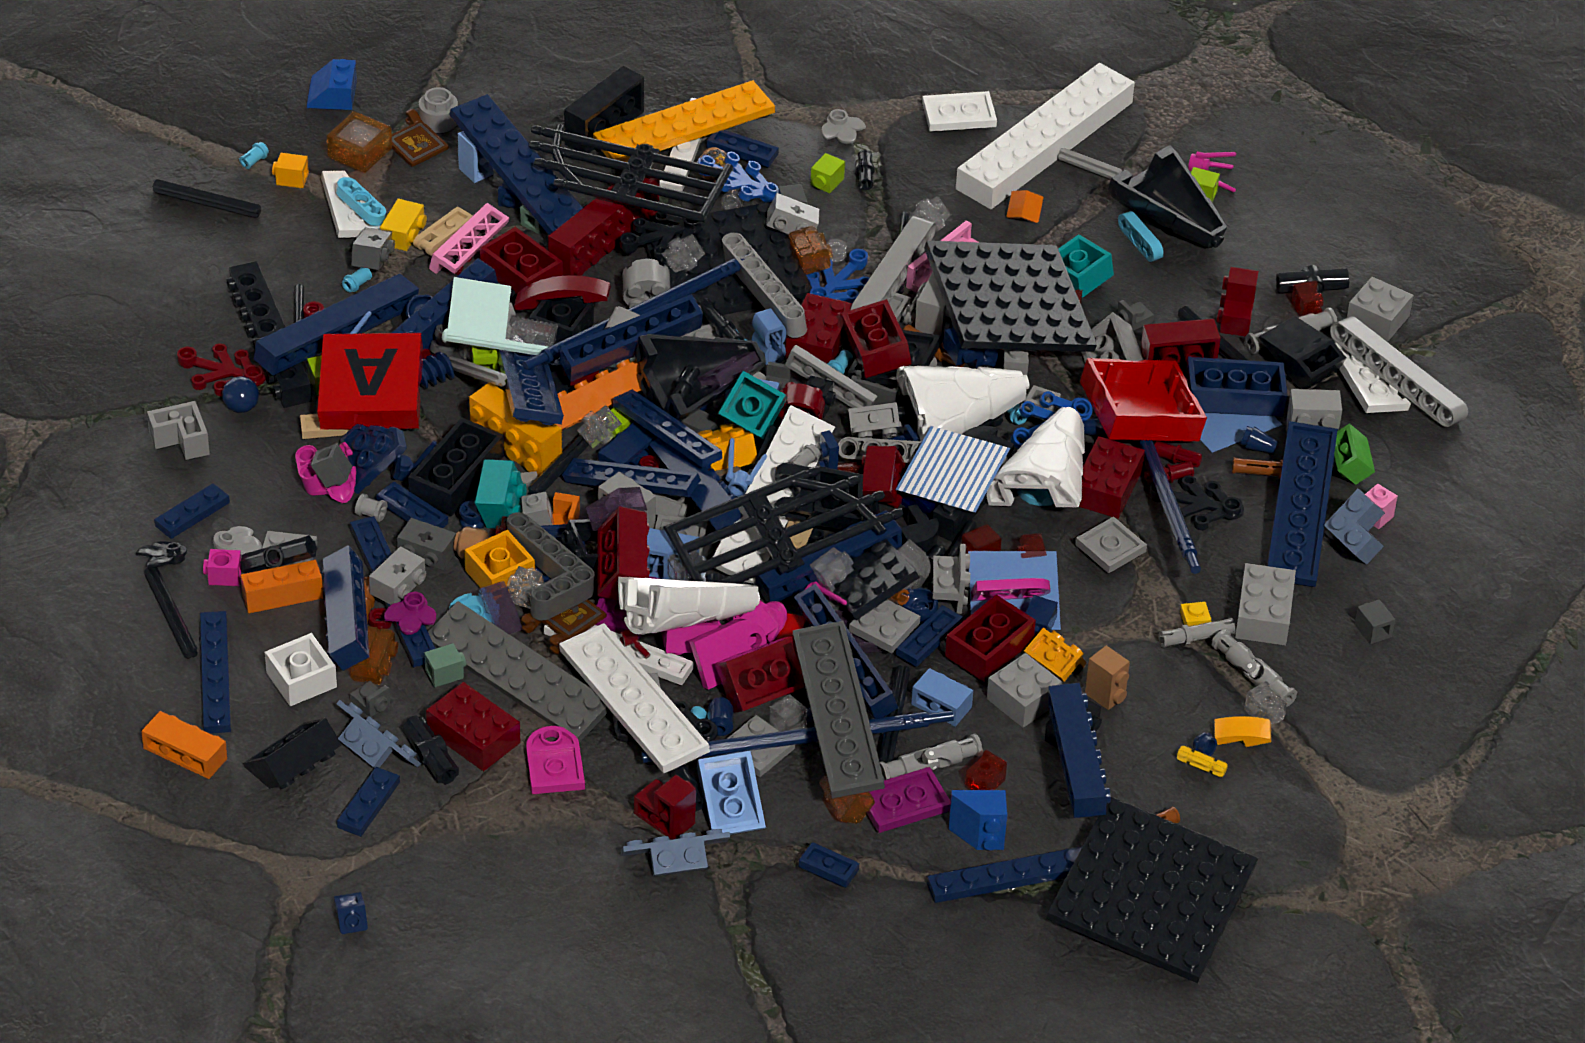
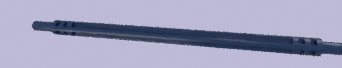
M733 258L628 310L642 315L739 272L741 269L737 259ZM609 319L543 349L541 354L523 362L524 369L530 370L544 362L550 363L560 358L561 347L605 330Z
M1137 440L1140 449L1145 450L1144 460L1182 557L1187 560L1191 572L1197 574L1201 571L1196 557L1197 550L1153 440Z
M925 711L870 719L869 723L872 734L924 728L928 727L929 724L954 721L953 711L927 714ZM815 727L708 741L710 752L700 757L817 742L818 738ZM646 752L641 753L643 763L653 762Z

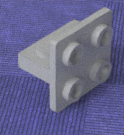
M960 544L959 557L933 556V599L956 601L957 614H962L963 605L968 604V590H965V587H970V572L966 571V569L970 568V554H966V544Z

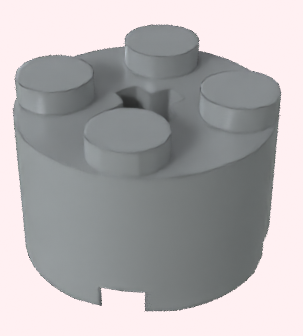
M655 259L636 260L632 262L631 267L623 270V297L629 308L671 289L668 267L665 264L664 267L659 265V261Z

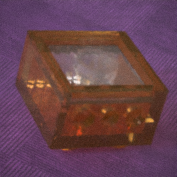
M353 111L327 135L328 157L366 173L392 149L391 127Z

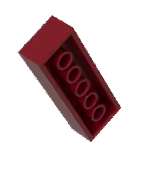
M645 177L643 181L644 183L659 186V179ZM615 185L610 186L607 190L612 191ZM638 191L635 196L659 202L658 195ZM597 197L548 236V250L563 261V276H582L586 270L597 264L601 258L607 253L612 252L620 244V236L622 234L635 232L633 229L635 219L644 218L648 221L655 217L657 211Z

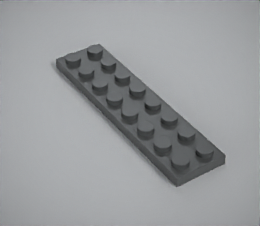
M459 601L428 631L435 648L454 643L458 652L464 654L466 669L550 725L565 728L578 738L579 743L610 711L592 688Z
M844 621L792 630L832 799L884 789V779Z

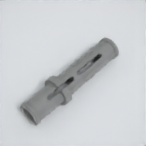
M1232 618L1194 626L1181 625L1178 629L1160 631L1159 642L1162 648L1176 644L1190 645V642L1213 638L1223 629H1227L1231 634H1235L1236 626L1235 623H1231L1234 621Z

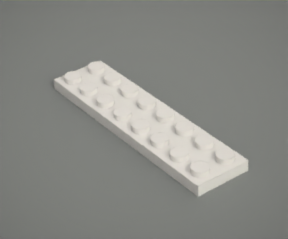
M790 405L766 452L767 458L754 477L752 484L749 485L746 493L776 482L774 475L775 468L778 465L788 463L803 451L805 445L814 444L817 447V444L820 443L821 432L830 430L832 433L835 426ZM812 462L808 467H815L817 462ZM786 488L766 497L773 507L778 499L793 497L790 489ZM743 506L738 508L743 517L735 523L749 518ZM779 518L785 528L788 520ZM752 527L721 540L713 557L753 542L761 537L756 528ZM765 547L718 566L716 569L732 576L768 561L771 555ZM755 577L744 582L754 583L755 586Z
M605 623L559 643L560 652L663 773L710 752L707 741Z

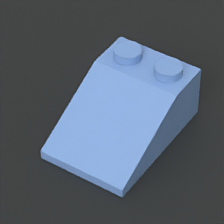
M751 750L698 759L697 772L711 830L722 829V833L730 832L731 835L765 829L766 826Z

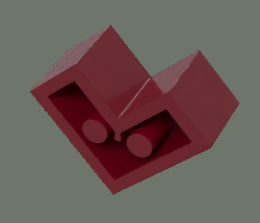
M1230 267L1229 276L1224 275L1222 290H1226V294L1222 293L1220 307L1224 309H1219L1217 323H1221L1220 333L1244 337L1249 333L1259 271Z
M867 446L866 455L862 457V468L864 470L863 495H872L873 492L883 491L885 498L878 502H896V488L908 468L896 446Z
M678 775L672 777L665 784L655 779L634 796V814L663 835L669 836L670 840L680 837L679 835L685 833L695 824L696 788L689 781L683 780Z

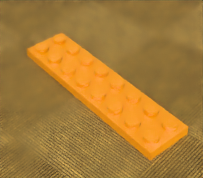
M752 80L593 133V138L636 148L637 144H649L661 151L775 113V105ZM602 150L607 158L628 162L630 159L629 156Z

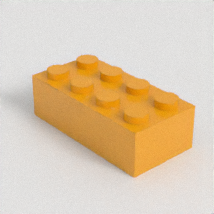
M488 383L469 397L470 421L503 434L504 455L526 468L528 472L537 471V476L539 477L562 453V428L556 424L545 425L535 420L528 422L517 420L512 416L507 393L499 387Z

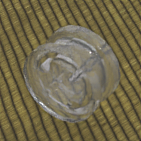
M839 239L828 241L826 244V257L833 262L844 260L847 250L846 243Z

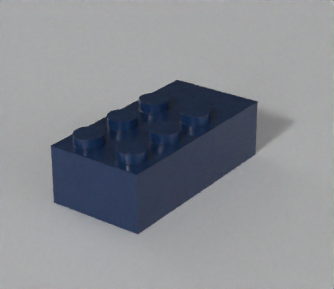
M1188 357L1184 376L1190 391L1197 398L1204 412L1283 417L1288 397L1284 363Z

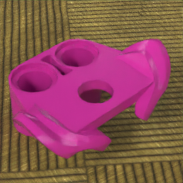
M346 442L339 445L347 458L353 455L351 448ZM312 445L299 448L295 457L298 473L306 492L309 495L329 494L334 500L340 503H347L354 493L356 467H352L348 480L345 483L326 488L311 466L317 451L316 448Z
M760 600L758 606L753 611L733 616L726 620L730 622L735 619H747L756 622L762 627L765 635L768 636V641L771 643L783 629L787 620V611L780 602L772 601L765 604ZM756 636L749 637L748 643L750 647L756 643Z

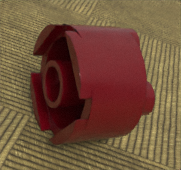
M788 382L780 390V392L787 395L788 399L774 421V426L780 427L790 405L820 420L823 419L825 400L822 390L794 382Z

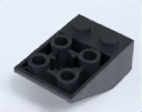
M1296 316L1259 336V339L1277 362L1284 363L1285 372L1299 389H1309L1337 373L1346 360V356L1332 339Z

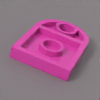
M1042 578L976 581L971 590V601H989L996 594L1004 600L1032 598L1033 595L1044 596L1051 592L1050 581Z
M735 619L689 641L703 688L709 690L722 683L715 663L767 644L765 632L759 624L747 619ZM755 633L757 637L756 643L750 647L748 643L749 637Z
M546 726L534 731L529 736L526 744L532 794L585 790L578 738L560 726ZM548 737L557 738L556 741L552 742L547 741L545 739Z

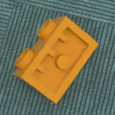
M1042 628L1024 650L1025 653L1063 682L1078 665L1082 668L1086 665L1082 657L1084 653L1074 644L1068 646L1064 643L1065 639L1054 630L1050 633L1045 628Z

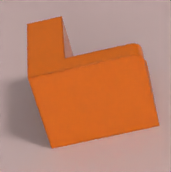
M1028 190L1012 191L1007 218H1022L1032 223H1038L1044 197Z
M555 492L553 498L554 525L567 524L569 520H578L580 515V496Z

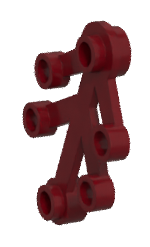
M222 343L215 344L212 348L213 357L219 359L221 363L197 357V352L193 347H182L177 352L178 363L183 368L189 369L197 366L213 371L206 374H196L192 377V387L195 390H203L208 382L229 376L250 378L257 386L262 385L266 380V374L263 369L251 363L249 352L244 349L237 350L234 354L235 363L242 365L243 369L234 366L227 353V346ZM219 380L214 383V393L217 396H222L223 388L229 380Z

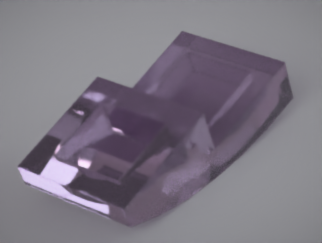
M504 581L479 588L486 613L490 614L494 625L508 634L523 630L514 602Z

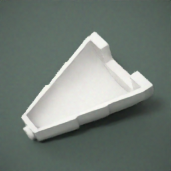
M902 366L897 369L896 373L903 396L909 395L917 415V433L921 442L931 426L964 434L969 429L977 427L989 419L993 420L1026 399V389H1029L1027 375H1023L1021 371L988 367L973 369L953 366Z
M1071 407L1060 408L1032 433V436L998 470L986 492L989 505L1011 506L1014 497L1010 488L1049 489L1056 507H1079L1082 500V454L1085 453L1084 424L1075 409Z
M618 577L620 609L626 610L625 624L635 634L657 633L679 627L684 628L714 619H727L753 611L760 601L758 587L749 584Z

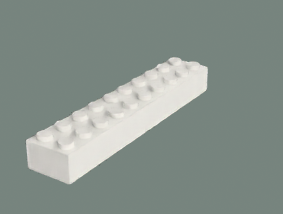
M1098 63L957 168L956 190L987 208L993 209L1009 197L1012 191H1017L1058 160L1061 148L1071 150L1132 104L1135 82Z

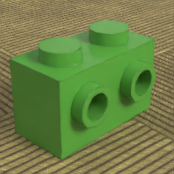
M1351 424L1337 431L1334 453L1337 469L1344 479L1348 478L1356 485L1375 473L1367 437Z

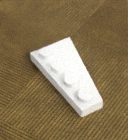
M322 171L321 179L338 238L358 237L365 227L380 229L381 225L373 226L366 223L336 194L338 180L343 177H349L345 171ZM356 200L357 202H360V203H366V202L363 201V200Z
M1335 343L1346 356V360L1339 370L1366 413L1409 410L1411 403L1407 398L1402 399L1397 394L1398 390L1388 385L1370 368L1338 343Z

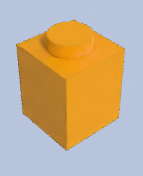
M280 153L278 161H274L272 167V174L276 175V185L304 188L309 175L308 156Z

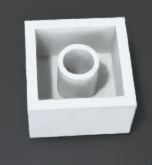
M312 633L265 652L266 673L289 706L337 687L336 666Z

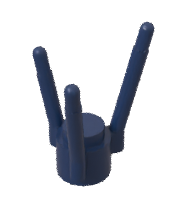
M432 441L415 463L412 462L409 456L398 454L391 469L393 478L400 481L407 480L410 474L433 450L437 442Z

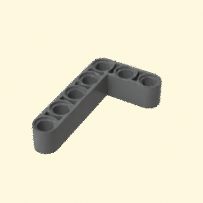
M516 512L508 516L507 530L535 559V566L551 578V580L539 585L531 592V615L533 618L541 621L551 619L592 597L595 575L592 568L528 515Z

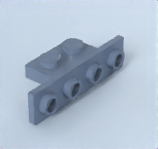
M341 700L337 702L338 706L354 717L338 739L371 766L380 768L393 750L397 751L416 767L421 764L414 758L417 754L405 744L402 747L398 746L396 743L399 739L388 730L384 733L379 731L378 729L381 725L370 716L366 720L360 716L363 711L355 704L350 702L347 706Z
M713 829L706 831V835L696 836V833H685L679 835L680 839L669 840V836L654 838L651 843L644 844L642 840H633L626 842L627 846L622 847L621 855L627 856L650 852L653 876L704 870L708 868L705 845L727 842L730 838V832L722 833V829Z

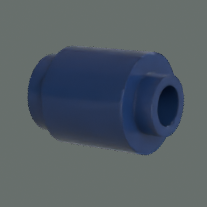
M723 697L713 699L707 708V719L716 724L717 736L727 735L733 730L734 709L730 701Z

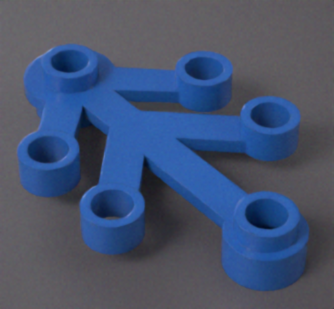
M728 152L724 162L731 164L733 171L729 175L722 191L728 192L732 189L741 188L738 196L744 201L760 198L766 203L772 202L776 193H779V188L776 184L767 182L759 172L761 169L760 164L755 161H749L744 171L738 163L740 160L739 155L735 152ZM703 155L697 161L700 164L723 169L722 166L715 164L714 158L709 155ZM749 175H752L756 181L752 180Z
M863 249L852 250L849 253V263L836 276L833 273V261L829 258L821 259L819 261V271L824 274L827 285L825 287L820 286V274L817 271L807 272L806 276L812 287L810 294L853 303L859 292L851 288H858L861 291L870 278L864 276L859 279H846L855 270L864 269L868 263V253ZM849 289L846 292L833 293L835 290Z
M1050 391L1044 392L1039 398L1041 406L1049 408L1052 405L1059 408L1071 407L1075 410L1076 408H1081L1083 414L1079 413L1082 422L1088 420L1092 415V405L1085 398H1075L1073 401H1069L1055 396ZM1045 396L1050 398V403L1045 401ZM1025 401L1019 408L1020 414L1026 418L1033 415L1047 420L1055 413L1036 406L1031 401ZM1024 406H1028L1031 412L1025 411ZM1043 423L1030 429L1024 427L1017 428L1011 435V443H1014V447L1019 449ZM1016 437H1021L1023 443L1018 442Z

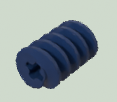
M436 352L434 356L428 355L425 359L423 358L420 384L424 389H428V381L433 386H436L437 377L441 383L446 381V374L449 379H454L452 363L445 353Z

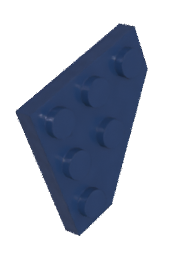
M356 424L340 439L341 443L346 442L353 452V455L348 456L352 467H356L354 492L359 494L381 472L387 469L398 454L402 455L407 446L402 430L396 427L384 428L374 425L366 427L362 424Z

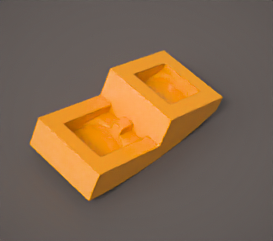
M1245 716L1215 719V739L1218 745L1242 740L1246 747L1270 743L1271 722L1270 719Z

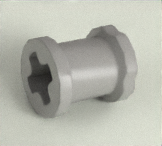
M363 493L356 502L355 514L359 516L363 514L370 517L375 516L376 521L380 522L386 515L387 501H377Z

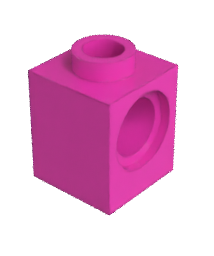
M210 549L209 559H204L203 573L208 575L209 585H240L242 573L240 563L241 550Z

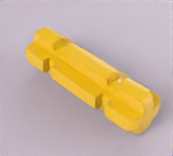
M1181 746L1177 753L1179 761L1184 763L1188 761L1190 762L1189 765L1208 773L1211 770L1213 771L1212 774L1218 777H1223L1227 771L1228 764L1221 760L1216 762L1214 761L1215 758L1196 750L1192 752V749L1189 747Z

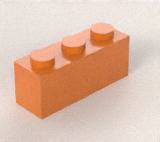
M316 560L241 574L242 595L248 614L323 599L322 576Z
M159 711L141 731L143 749L207 779H210L227 760L226 741L219 736L209 734L195 725H190L179 720L176 716L168 715L162 711Z

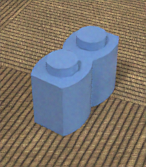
M771 308L755 313L752 320V326L755 330L752 341H756L760 350L764 352L765 364L783 361L786 354V348L783 344L786 339V328Z

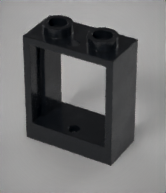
M607 519L569 520L561 534L562 544L592 568L594 574H598V554H588L583 541H598V528Z

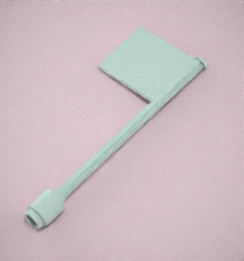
M454 277L448 329H445L442 333L444 343L449 341L531 355H539L543 349L548 348V346L505 340L511 286ZM635 357L629 359L630 363L635 361ZM620 361L608 367L617 368L616 365L623 361Z

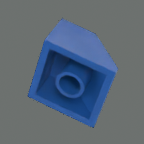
M333 59L312 75L307 108L352 110L357 83L356 60Z
M952 790L949 830L976 850H1004L1007 824L1006 791Z

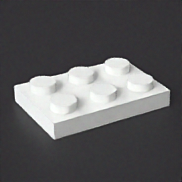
M989 91L923 96L922 104L929 131L996 127L997 118Z

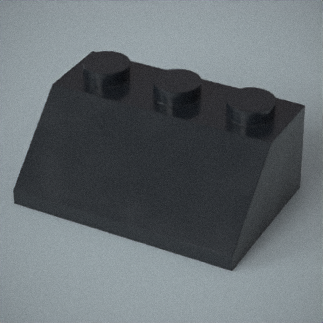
M327 718L301 724L245 761L243 765L269 789L275 787L284 789L295 782L293 778L298 774L305 775L315 769L314 764L319 760L324 762L336 754L334 750L342 746Z

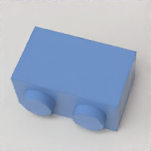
M930 668L913 686L911 705L929 714L953 711L954 721L947 723L955 727L972 708V689Z

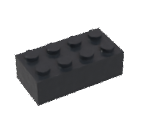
M625 66L613 72L609 77L564 109L565 132L593 138V133L637 118L644 112V76ZM565 141V145L573 150L590 153L595 149Z
M461 417L409 476V492L437 510L453 516L479 486L484 460H501L504 457V435Z

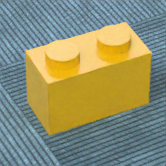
M397 199L380 226V230L392 231L395 249L407 251L420 229L425 227L427 216L424 215V205L402 199Z

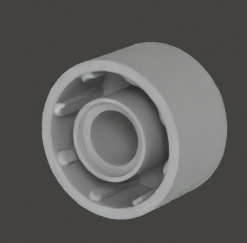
M436 87L429 89L419 100V116L421 120L435 133H444L454 129L457 124L449 113L451 108L458 106L457 98L445 88Z

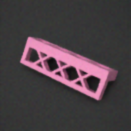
M486 203L433 253L429 269L437 274L445 267L455 274L480 250L481 246L485 245L509 222V217ZM492 216L498 219L499 222L490 223ZM482 230H485V236H477ZM469 243L472 245L471 249L460 248V245H463V248ZM458 255V261L455 264L452 263L451 260Z
M967 220L941 240L978 242L971 238L972 223ZM926 252L907 268L906 288L915 293L918 292L923 283L928 281L933 272Z

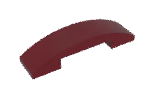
M587 276L551 277L534 282L521 289L517 293L514 308L515 310L534 309L539 305L540 300L582 296L584 303L608 301L611 286L609 282Z

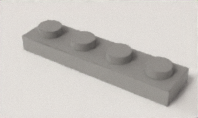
M795 345L791 350L785 364L788 368L807 380L810 376L834 381L833 392H836V398L852 408L874 405L877 395L868 389H865L801 347Z

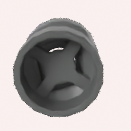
M437 325L434 332L436 337L431 341L430 351L434 354L442 352L451 357L454 352V342L446 341L444 343L442 340V333L445 329H448V325Z

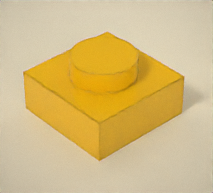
M1206 602L1181 604L1180 613L1184 625L1194 626L1211 622Z

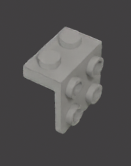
M897 402L848 409L852 437L872 438L873 436L882 435V439L896 437V434L901 432L902 425L899 422Z

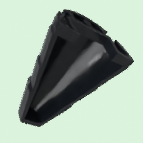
M1170 145L1155 153L1149 168L1132 178L1133 175L1126 169L1111 178L1108 193L1120 204L1152 219L1164 227L1172 229L1173 233L1204 247L1216 248L1223 242V235L1227 229L1226 224L1210 198L1206 197L1178 152Z
M641 335L638 338L635 352V361L640 362L639 369L641 373H637V378L643 397L678 421L686 419L706 404L715 401L726 390L733 388L742 371L753 376L766 363L765 354L760 350L756 341L719 337L709 339L691 336ZM692 364L693 367L690 372H693L695 366L700 369V375L694 383L693 392L683 402L679 393L673 395L672 393L675 390L677 379L682 377L686 366Z

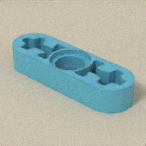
M349 177L340 178L337 182L336 194L366 223L373 226L382 225L386 217L385 207L355 179ZM356 200H363V201H365L366 203H360V202H357Z
M1133 211L1119 215L1118 223L1120 229L1149 262L1161 259L1163 257V248L1160 241Z

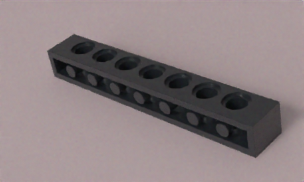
M257 261L229 267L230 277L226 278L229 291L234 292L235 306H240L242 322H247L248 336L253 337L254 350L257 340L285 328ZM301 362L275 375L266 370L268 383H273L275 399H280L283 408L312 402L311 385Z

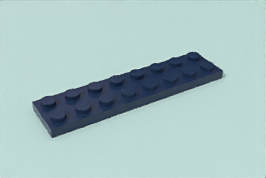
M488 94L450 109L449 115L548 235L583 209L568 190H565V188L560 189L553 185L554 180L558 179V177L552 170L534 165L535 159L541 157L535 150L529 147L530 144Z
M506 334L505 340L543 346L540 339ZM497 349L500 371L507 375L504 386L512 416L523 422L535 420L545 425H562L564 415L549 364L544 362L530 370L524 369L523 362L536 355Z
M1289 421L1267 566L1296 570L1294 584L1316 587L1338 429Z

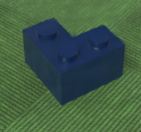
M954 327L945 330L943 347L956 366L967 363L973 369L985 364L996 368L999 349L962 348Z

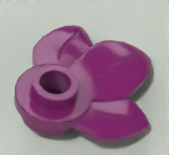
M410 592L406 594L402 602L394 603L388 607L384 619L385 621L399 622L401 632L411 635L418 632L422 623L433 625L436 621V611L428 606L427 600L422 593Z

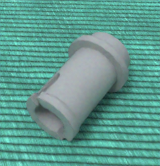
M814 444L805 445L803 451L788 463L808 466L812 462L819 460L820 450Z

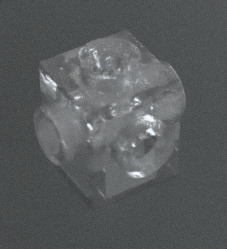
M937 196L930 200L924 198L917 203V209L909 216V219L912 216L935 222V232H937L946 225L944 221L951 214Z
M693 234L683 239H680V237L674 238L667 244L669 248L662 253L668 265L675 273L683 269L686 272L697 265V261L705 255Z
M605 405L597 413H594L592 410L581 419L584 424L577 431L594 449L599 443L606 445L613 439L615 435L612 432L622 423Z
M518 566L515 574L510 576L507 583V589H509L513 604L531 609V592L534 588L544 583L542 573L533 568L526 569Z

